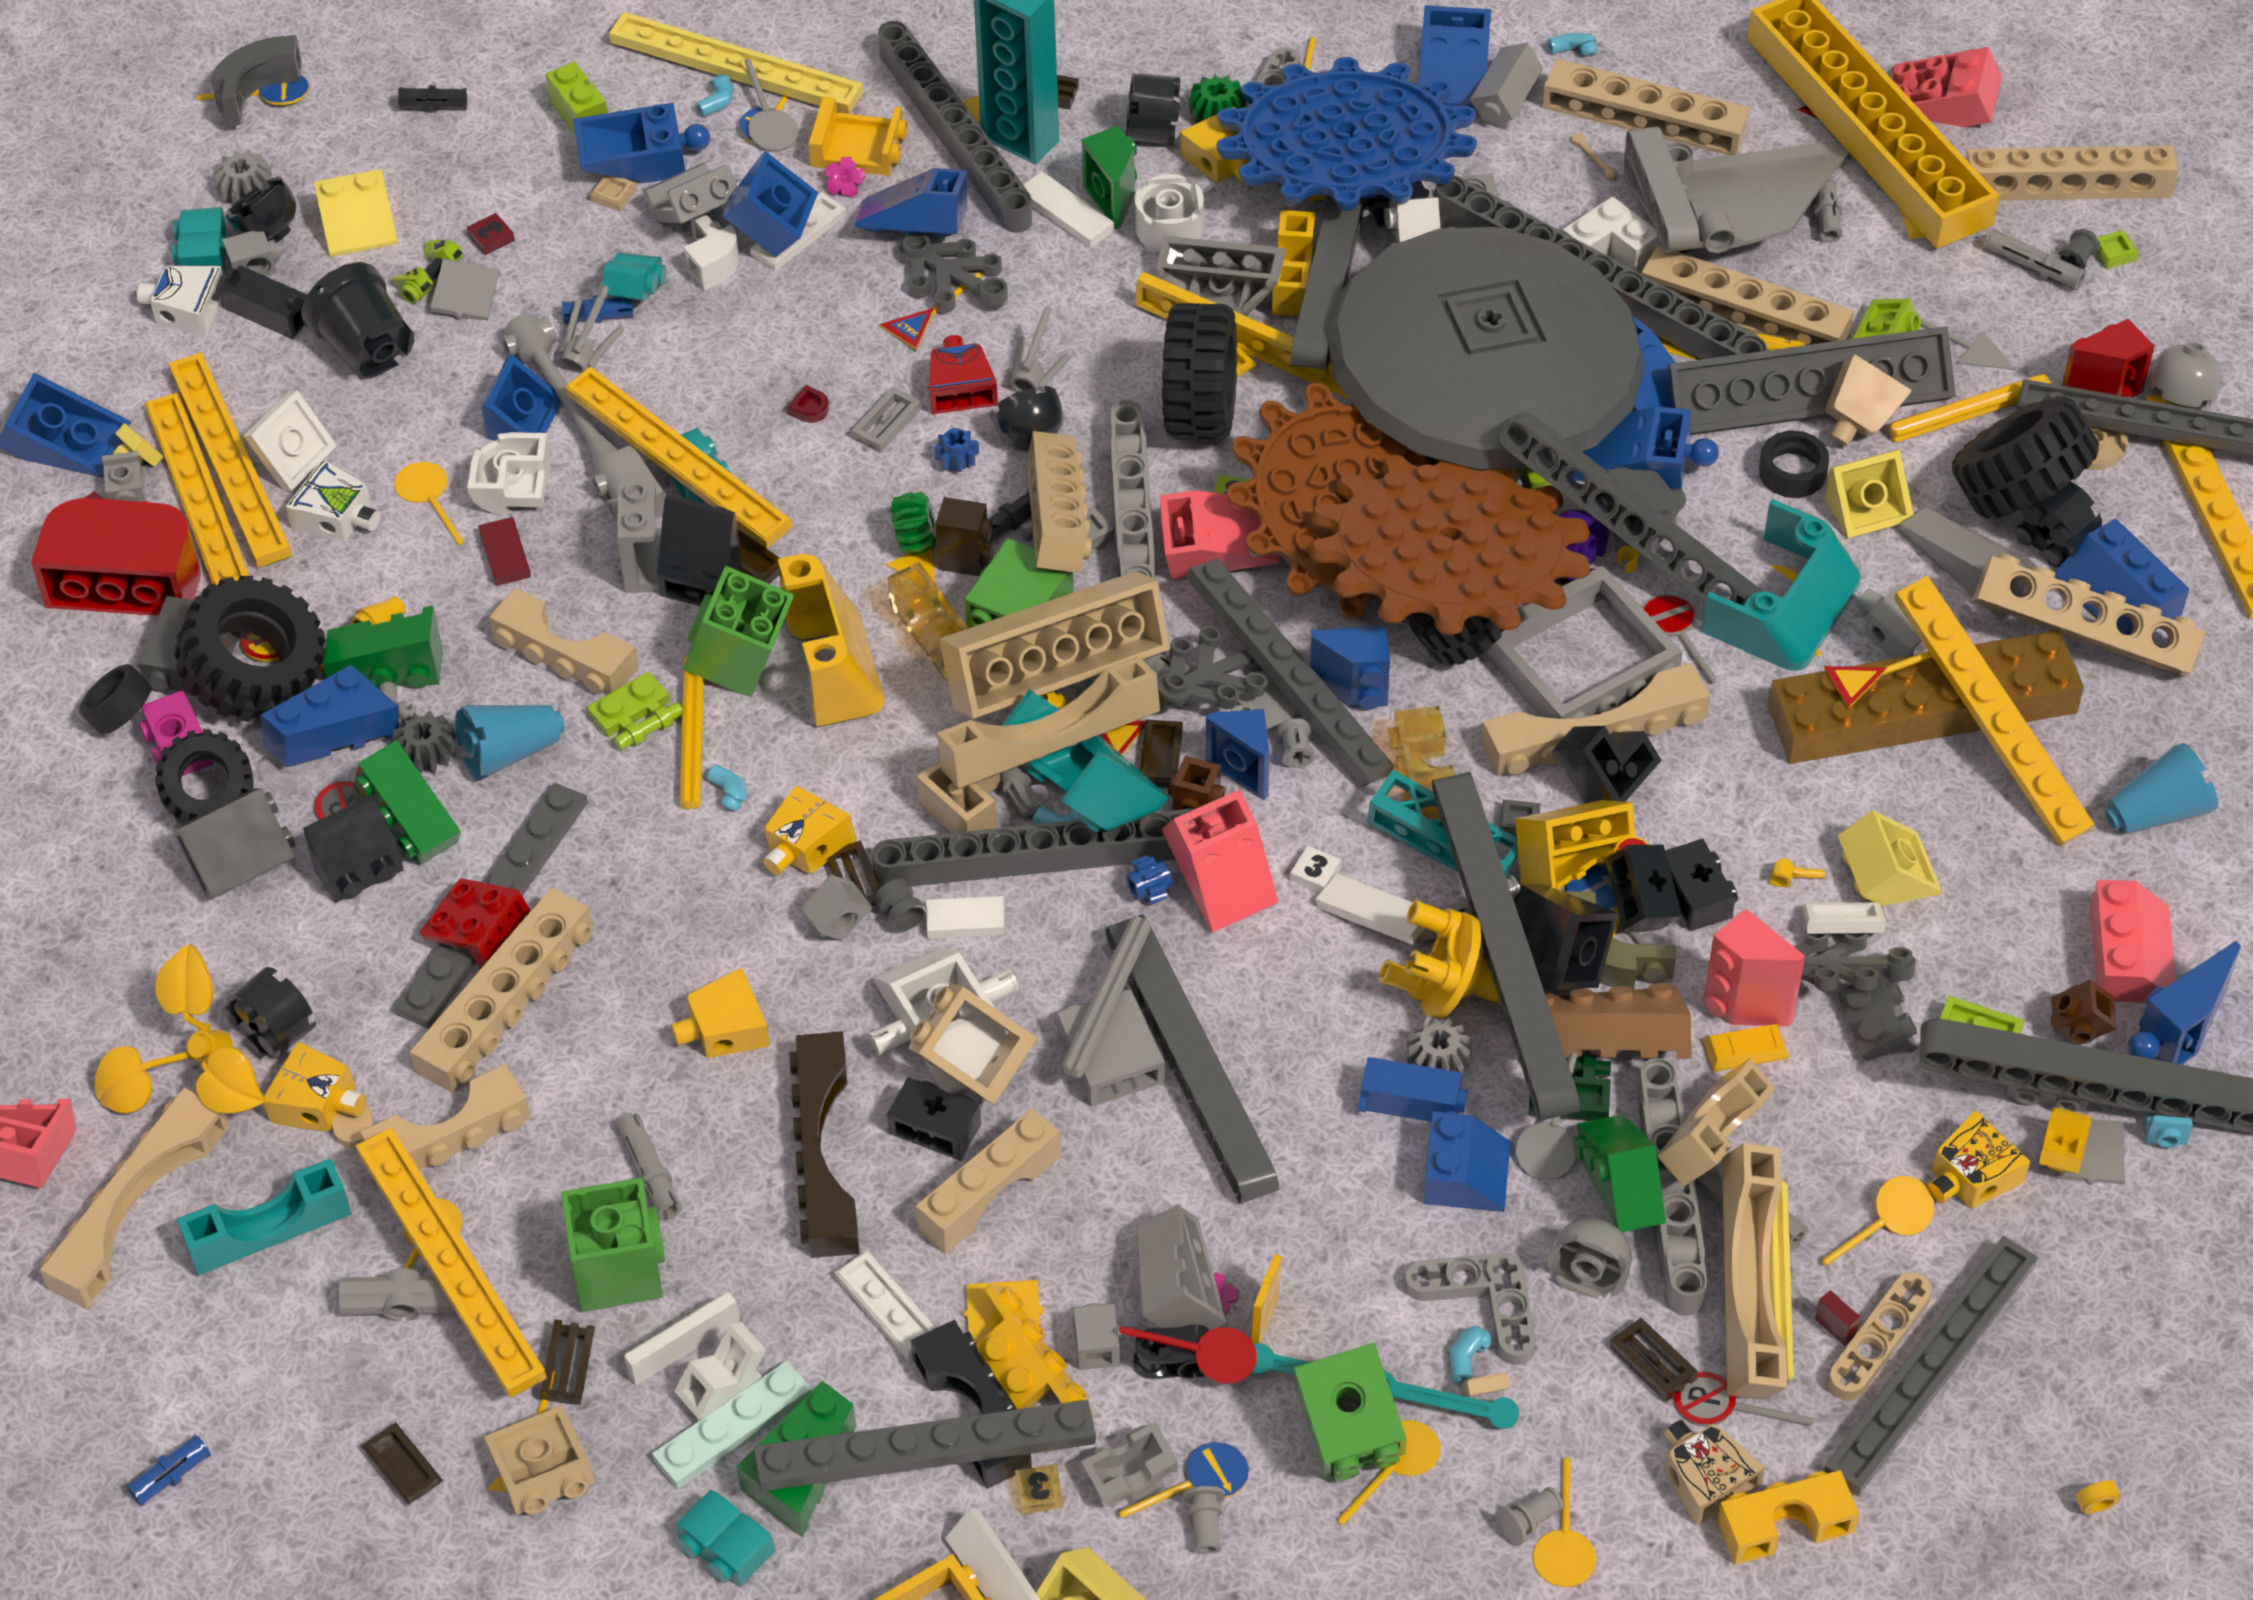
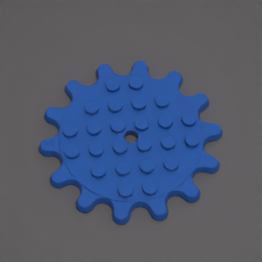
M1341 57L1334 61L1333 68L1330 71L1324 73L1312 72L1301 64H1289L1282 70L1285 82L1280 85L1270 86L1259 82H1248L1241 87L1244 100L1251 104L1249 107L1225 108L1218 112L1217 119L1221 127L1238 132V134L1218 140L1217 151L1223 159H1244L1250 161L1239 169V176L1244 185L1257 186L1267 182L1282 184L1281 195L1284 201L1290 205H1298L1313 195H1324L1334 198L1338 209L1342 211L1354 210L1361 197L1372 198L1377 195H1383L1393 203L1404 204L1410 200L1413 193L1411 185L1413 182L1429 181L1440 185L1450 183L1454 176L1455 168L1452 164L1444 161V159L1449 157H1470L1473 155L1477 147V140L1472 136L1456 133L1455 130L1471 126L1476 117V111L1470 106H1447L1442 103L1448 99L1452 91V86L1447 81L1434 80L1425 84L1409 82L1407 78L1410 68L1404 63H1391L1379 72H1365L1360 69L1356 59Z

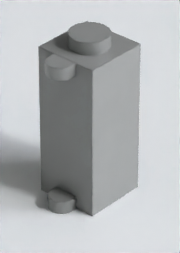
M1528 42L1501 47L1470 100L1485 124H1494L1496 127L1506 130L1510 120H1513L1543 70V66Z

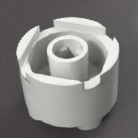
M1162 174L1147 180V185L1141 190L1139 187L1135 194V231L1139 240L1144 244L1145 249L1150 252H1160L1163 236L1200 239L1204 231V195L1196 183L1193 186L1186 182V177L1181 175Z

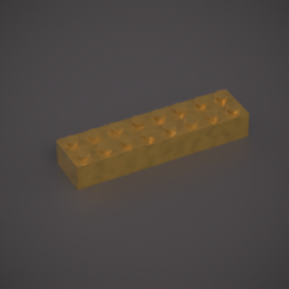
M2060 630L1974 644L2026 722L2078 713L2084 685ZM1916 655L1851 667H1886ZM1933 657L1881 676L1849 710L1826 671L1775 679L1771 683L1768 708L1789 765L1981 731Z

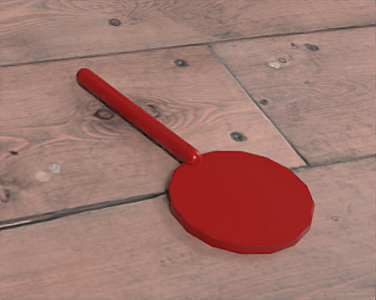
M1126 1326L1119 1328V1332L1123 1335L1195 1351V1361L1200 1371L1208 1379L1219 1384L1232 1385L1244 1381L1252 1374L1257 1363V1350L1252 1340L1246 1334L1234 1328L1219 1327L1209 1330L1200 1338L1198 1344Z

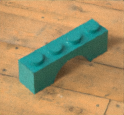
M329 1158L292 1173L289 1183L282 1192L264 1204L244 1210H228L213 1204L177 1218V1222L199 1276L352 1215L344 1186L332 1159Z

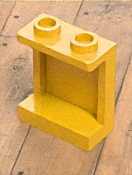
M823 96L808 144L810 166L826 168V166L831 165L833 162L840 166L842 157H851L852 161L857 164L856 168H863L864 173L890 176L893 164H899L901 159L900 140H906L908 134V120H903L902 107L895 106L891 119L838 113L836 98Z

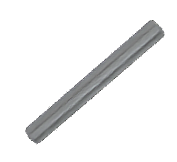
M1134 916L1130 919L1062 1063V1070L1065 1075L1074 1078L1083 1076L1150 932V922L1146 918Z

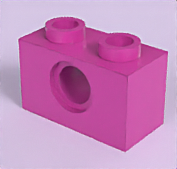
M184 690L146 703L141 708L145 720L139 722L146 743L152 741L155 743L156 747L152 748L151 752L156 765L157 761H161V752L165 747L170 748L173 745L172 740L177 736L180 739L187 736L186 732L195 730V733H203ZM211 760L197 761L185 770L183 776L211 766L214 762Z

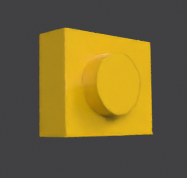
M2057 1107L2052 1108L2039 1164L2046 1165L2057 1172L2070 1171L2079 1174L2092 1118L2089 1115Z

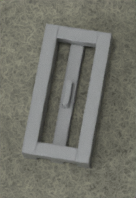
M892 386L851 430L852 439L857 442L861 440L863 445L867 447L873 446L875 451L881 453L922 409L921 400ZM896 400H899L900 402L893 410L888 411L882 417L880 424L871 433H868L867 431Z

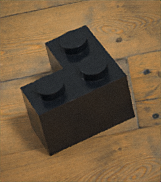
M1573 726L1552 750L1585 804L1600 800L1626 802L1662 761L1644 731L1612 732L1610 734L1605 726Z

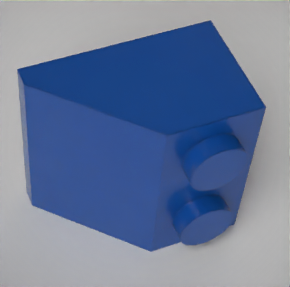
M765 151L731 194L723 217L773 256L777 257L801 238L818 192Z
M1386 626L1311 630L1310 667L1339 701L1350 708L1361 707L1367 710L1375 709L1379 706H1388L1390 656Z
M1433 1111L1424 1204L1504 1212L1511 1141L1473 1115Z

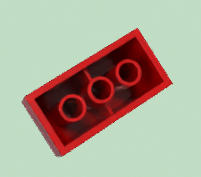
M77 498L58 505L47 515L43 523L31 561L45 608L159 616L167 596L194 600L201 576L200 565L185 515L174 506L148 501Z

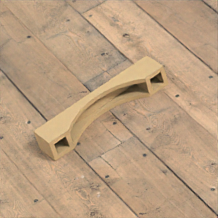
M1138 656L1106 668L1097 680L1078 698L1062 709L1041 719L1008 726L988 725L969 720L937 732L941 770L959 789L1160 711L1157 674Z
M1692 662L1658 672L1650 684L1636 697L1617 708L1601 714L1582 718L1556 719L1517 711L1483 721L1481 743L1497 776L1508 773L1516 775L1533 766L1544 763L1547 765L1558 763L1559 761L1552 750L1573 726H1605L1610 734L1612 732L1644 731L1646 735H1659L1668 728L1682 724L1694 725L1703 718H1707L1710 695Z
M183 1088L175 1099L170 1100L166 1104L162 1116L152 1129L144 1132L137 1148L128 1159H124L118 1165L111 1181L104 1189L99 1190L95 1194L91 1206L80 1220L72 1223L66 1238L56 1250L51 1251L46 1256L40 1272L47 1289L88 1310L112 1279L111 1257L114 1240L121 1222L132 1205L150 1186L166 1174L189 1162L207 1157L229 1128L226 1114L208 1109L201 1102L198 1094L186 1088Z
M1742 1143L1722 1158L1727 1395L1752 1399H1768L1787 1388L1786 1346L1780 1336L1774 1317L1769 1277L1772 1228L1782 1189L1781 1148Z

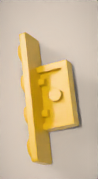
M990 1283L984 1290L1004 1320L977 1344V1348L1016 1408H1030L1050 1389L1053 1390L1061 1403L1089 1400L1085 1390L1078 1383L1071 1381L1065 1372L1067 1365L1063 1358L1056 1351L1050 1349L1043 1340L1045 1332L1034 1319L1028 1318L1022 1309L1024 1302L1020 1295L1009 1286L1002 1287Z

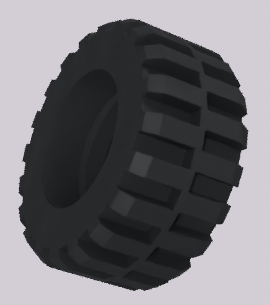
M1178 303L1171 307L1168 312L1163 349L1162 409L1166 434L1173 439L1222 441L1230 436L1236 401L1237 328L1234 310L1226 304Z
M2062 395L2054 398L2049 397L2011 413L2008 417L2000 419L1990 428L1980 432L1976 438L1965 444L1964 448L1955 455L1952 461V473L1975 512L1984 518L1996 519L2002 515L2008 516L2018 510L2031 507L2032 504L2048 498L2050 494L2067 486V483L2075 480L2082 474L2083 470L2088 469L2092 465V461L2098 456L2099 442L2074 400Z
M240 576L237 581L233 577L219 580L218 585L210 584L190 604L176 637L174 657L178 660L176 668L181 678L186 677L185 687L191 694L197 693L200 696L198 701L207 708L211 705L218 709L217 714L226 718L230 714L237 716L238 721L249 722L251 718H256L257 722H261V714L312 687L324 660L326 650L323 646L326 640L322 628H318L321 622L314 611L309 612V604L301 596L295 597L292 594L293 590L284 584L282 587L272 584V579L262 577L261 581L253 580V576ZM241 631L259 636L273 647L280 659V663L271 666H255L242 662L225 648L219 635L227 632Z

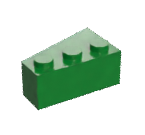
M433 605L423 607L422 614L404 618L402 613L391 615L390 621L372 625V622L367 620L327 631L326 651L323 661L326 678L352 665L377 688L384 682H392L396 686L410 685L416 688H423L427 685H439L443 647Z
M397 740L358 762L353 788L362 799L371 795L374 796L391 833L397 839L401 851L408 859L413 858L420 866L458 843L461 833L460 829Z
M822 1380L757 1446L852 1433L856 1429L853 1403ZM753 1449L736 1466L740 1490L803 1538L816 1505L820 1503L828 1482L760 1492Z

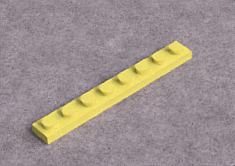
M623 12L609 32L610 43L715 75L726 74L732 80L753 86L745 65V59L749 58L762 89L820 106L823 96L836 98L837 111L850 114L863 94V83L627 12Z

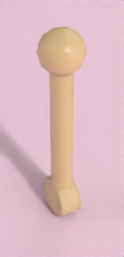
M1577 133L1572 136V144L1580 146L1604 171L1606 179L1614 180L1617 177V170L1609 167L1585 143V136L1583 134Z

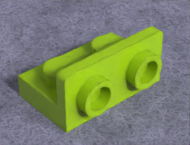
M1910 298L1873 299L1852 339L1920 330V315L1915 311Z

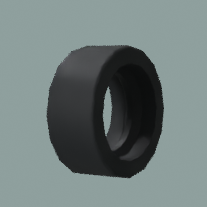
M1788 430L1776 433L1767 439L1762 447L1759 476L1769 490L1783 497L1802 498L1813 495L1822 488L1826 481L1829 452L1822 441L1804 431ZM1798 454L1813 462L1815 468L1810 472L1792 474L1779 469L1773 463V460L1780 455Z
M120 665L105 674L88 691L80 704L79 714L97 732L103 735L112 733L131 720L143 707L151 693V684L132 665Z

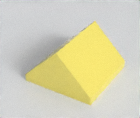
M1893 450L1830 468L1825 500L1846 538L1899 525L1914 515L1900 450Z

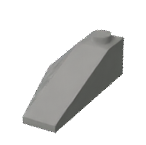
M1927 507L1899 525V529L1972 596L1975 594L1986 560L1992 556L1998 557L1999 553L2013 556L2020 560L2019 566L2033 570L2034 566H2037L2029 558ZM2012 579L2010 583L2012 594L2020 598L2025 597L2027 586L2024 581ZM1987 608L2000 620L2007 616V614Z

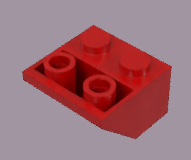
M2129 318L2115 325H2108L2102 331L2087 338H2080L2070 346L2062 386L2130 398L2139 395L2144 391L2155 345Z

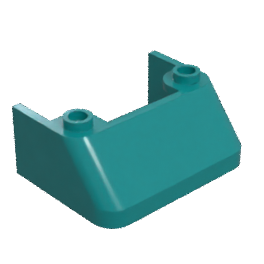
M1772 499L1768 507L1764 540L1809 560L1784 598L1771 592L1762 591L1751 595L1744 606L1709 592L1706 596L1702 633L1786 670L1799 671L1810 664L1817 650L1821 647L1859 588L1861 573L1827 522Z
M1028 689L1002 726L1024 724L1038 720L1060 709L1031 689ZM1099 735L1078 742L1074 746L1065 747L1047 754L1040 759L1029 761L1028 766L1025 768L1041 782H1044L1048 777L1066 792L1061 801L1082 814L1079 819L1096 832L1101 827L1110 831L1160 811L1170 798Z

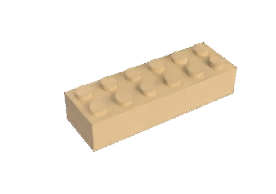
M1138 571L939 638L953 709L972 719L1019 703L1028 689H1031L1038 695H1043L1102 674L1106 668L1139 656L1141 659H1145L1170 650L1158 581Z

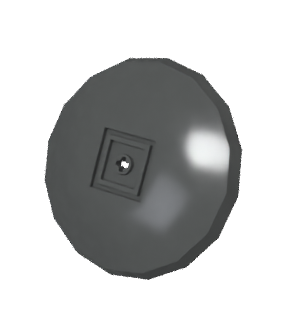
M1498 227L1436 229L1387 247L1342 289L1326 332L1334 378L1366 422L1417 454L1477 470L1529 468L1502 446L1499 439L1501 428L1520 413H1530L1536 416L1581 452L1596 447L1632 412L1646 368L1632 312L1597 268L1552 241ZM1485 320H1490L1492 323L1497 325L1492 326L1490 322H1485ZM1514 426L1516 435L1520 439L1526 440L1525 430L1519 426ZM1543 448L1546 459L1556 462V457L1552 450Z

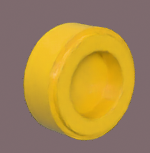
M2106 1480L2085 1487L2076 1494L2075 1498L2081 1512L2093 1514L2115 1506L2120 1501L2121 1494L2115 1481Z

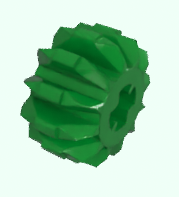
M1214 74L1211 79L1202 77L1199 83L1193 84L1189 98V109L1196 123L1217 115L1222 109L1232 107L1244 108L1246 105V101L1241 93L1240 82L1231 81L1229 75L1218 78Z
M908 492L902 494V496L894 497L890 509L893 530L896 535V541L899 543V548L906 554H920L934 549L936 546V522L929 498L923 492Z

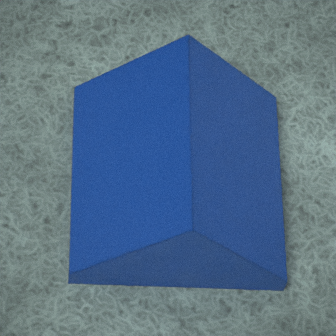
M512 354L506 357L481 406L487 439L493 441L498 439L497 434L547 433L561 404V400L554 389Z
M1264 709L1210 713L1206 716V761L1221 765V772L1262 800L1269 796V744Z

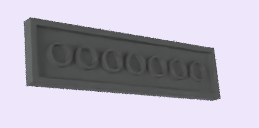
M1948 326L1667 364L1672 408L1691 409V433L1827 415L1828 413H1826L1825 408L1842 364L1846 358L1854 354L1912 390L1902 404L1956 397Z

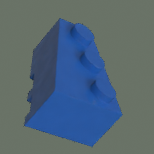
M350 665L261 714L262 747L285 767L331 756V750L349 745H352L353 749L365 747V741L383 736L390 740L393 737V730L399 728V706L356 668Z

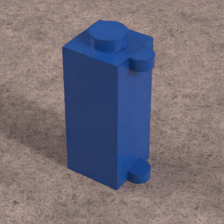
M1368 1057L1361 1085L1358 1112L1366 1113V1111L1431 1122L1433 1111L1454 1114L1457 1112L1464 1113L1468 1090L1461 1089V1072Z

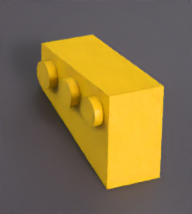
M1600 800L1515 818L1521 884H1545L1560 890L1570 881L1579 880L1585 876V871L1596 863L1605 862V858L1611 855L1618 841L1624 837L1636 836L1633 802Z

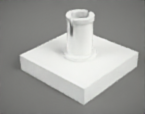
M297 390L288 391L243 435L284 491H292L337 446Z

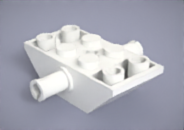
M941 947L875 977L874 983L894 1013L897 1021L868 1033V1039L873 1050L876 1049L875 1053L880 1056L884 1052L905 1042L911 1044L912 1040L910 1037L914 1028L920 1021L927 1020L934 1009L932 1003L935 996L943 987H948L951 982L965 987L994 1007L992 1002L1019 991L1014 974L1012 975V971L1008 968L1004 972L979 983L959 952ZM964 1002L933 1051L977 1081L1006 1037V1033L1002 1027ZM923 1060L942 1090L955 1093L964 1089L963 1086Z

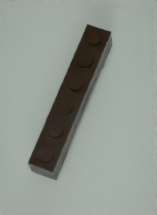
M843 1031L796 1035L797 1051L789 1052L791 1075H798L799 1084L791 1085L793 1108H800L801 1117L793 1118L795 1142L802 1141L803 1151L795 1152L797 1176L804 1175L805 1185L797 1186L799 1210L807 1209V1220H800L801 1244H809L811 1258L860 1254L855 1199L836 1181L821 1153V1135L826 1117L836 1098L848 1085Z

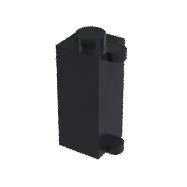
M241 265L237 269L232 267L227 269L225 279L219 287L225 310L290 339H293L305 326L302 322L301 308L307 294Z

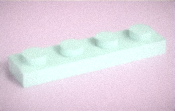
M785 1361L652 1453L653 1461L674 1486L679 1489L794 1409L812 1391V1388L788 1361Z

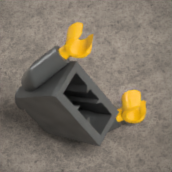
M1625 467L1606 470L1675 524L1677 523L1676 516L1686 503L1683 490L1680 488L1670 489L1662 477L1653 470H1631ZM1601 493L1603 502L1608 506L1614 507L1613 498L1607 493ZM1630 515L1631 523L1636 528L1643 529L1642 520L1637 516ZM1659 538V542L1661 543L1665 538ZM1632 546L1621 547L1617 553V565L1623 560L1629 559L1631 561L1625 566V573H1633L1638 569L1641 553Z

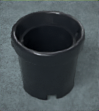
M354 262L345 264L329 272L313 286L305 297L301 308L302 322L319 339L327 340L351 365L355 372L359 375L360 371L365 378L377 377L398 366L399 364L394 358L401 351L407 356L415 342L414 332L407 325L387 294L385 280L380 272L369 263Z

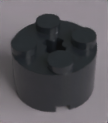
M1144 73L1132 74L1128 99L1130 101L1129 111H1127L1126 136H1130L1137 142L1174 145L1176 126L1171 125V122H1178L1180 102L1173 99L1174 97H1179L1180 77Z
M2070 481L2067 483V486L2050 494L2048 498L2038 501L2024 510H2018L2016 512L2018 527L2015 528L2014 533L2022 544L2034 546L2043 552V557L2047 563L2058 567L2068 556L2073 557L2077 553L2088 533L2102 526V518L2100 513L2095 517L2091 506L2094 504L2092 498L2081 487Z
M264 967L227 997V1005L222 1008L225 1018L233 1026H239L247 1037L245 1039L247 1047L259 1058L264 1054L278 1058L316 1027V1021L310 1023L308 1021V1017L313 1012L302 993L288 978L280 982L272 976L277 972L272 967Z

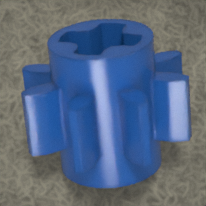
M952 428L946 431L944 435H938V445L934 446L935 460H942V468L944 470L949 468L962 472L969 465L975 466V455L979 454V443L976 440L971 441V431Z
M1149 855L1132 861L1134 871L1126 874V880L1133 897L1136 900L1144 898L1146 903L1150 902L1151 905L1167 899L1168 896L1165 889L1173 886V878L1166 862L1162 859L1155 861L1154 857H1149Z

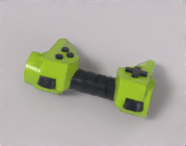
M452 240L427 241L424 253L433 261L425 269L417 267L401 276L392 277V280L400 289L401 297L406 302L414 305L430 292L431 286L434 284L432 281L439 275L443 259L459 262L463 258V251L456 242Z

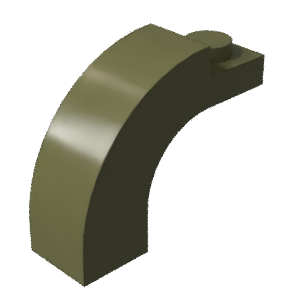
M1563 891L1596 904V892ZM1612 937L1600 984L1609 987L1628 986L1634 989L1636 978H1644L1651 982L1673 979L1676 960L1675 945L1630 944Z

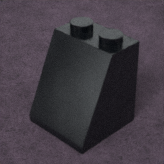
M1521 884L1514 903L1540 981L1555 990L1599 988L1619 913L1545 884Z

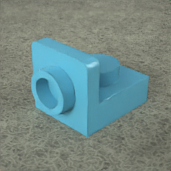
M2145 1112L2146 1143H2158L2165 1148H2173L2179 1145L2187 1146L2193 1127L2191 1118L2161 1116Z

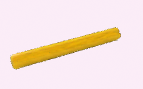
M2043 373L2026 378L2027 380L2051 384L2047 375ZM2023 380L1891 422L1888 430L1889 435L1894 442H1901L2017 404Z
M683 670L680 802L681 807L688 810L690 808L698 809L701 805L704 678Z

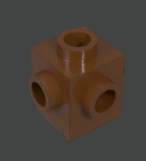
M1189 756L1184 757L1178 772L1172 775L1168 787V795L1172 796L1173 811L1197 809L1224 797L1226 788L1221 786V765Z
M2091 980L2072 986L2051 997L2052 1027L2057 1034L2065 1037L2073 1044L2082 1045L2090 1043L2095 1038L2117 1029L2114 996Z

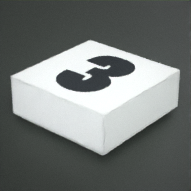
M1307 845L1290 872V881L1321 893L1340 871L1342 859Z

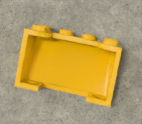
M797 554L779 558L778 567L781 589L795 594L785 617L788 630L793 636L800 639L829 636L802 643L810 672L813 699L812 712L816 726L819 727L879 712L885 704V695L859 611L821 561L814 555ZM822 649H830L834 653V658L826 662L818 661L814 656L816 652Z

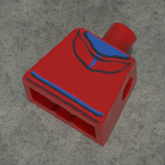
M950 335L943 340V348L931 351L929 390L932 415L998 406L997 381L981 345L977 343L964 345L961 336Z

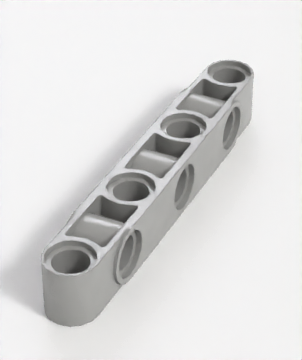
M1121 400L1111 407L1110 457L1118 577L1138 571L1155 578L1146 432H1144L1143 412L1137 402Z
M1653 1058L1646 1061L1641 1067L1638 1086L1639 1122L1641 1132L1655 1144L1658 1155L1684 1123L1685 1113L1683 1101L1679 1093L1675 1067L1665 1059ZM1657 1156L1666 1223L1655 1225L1654 1228L1667 1303L1673 1312L1679 1315H1694L1703 1306L1707 1286L1705 1249L1695 1180L1683 1187L1676 1177L1667 1171L1664 1163ZM1676 1218L1682 1220V1222H1675L1670 1219ZM1680 1289H1690L1693 1292L1687 1293L1681 1291Z

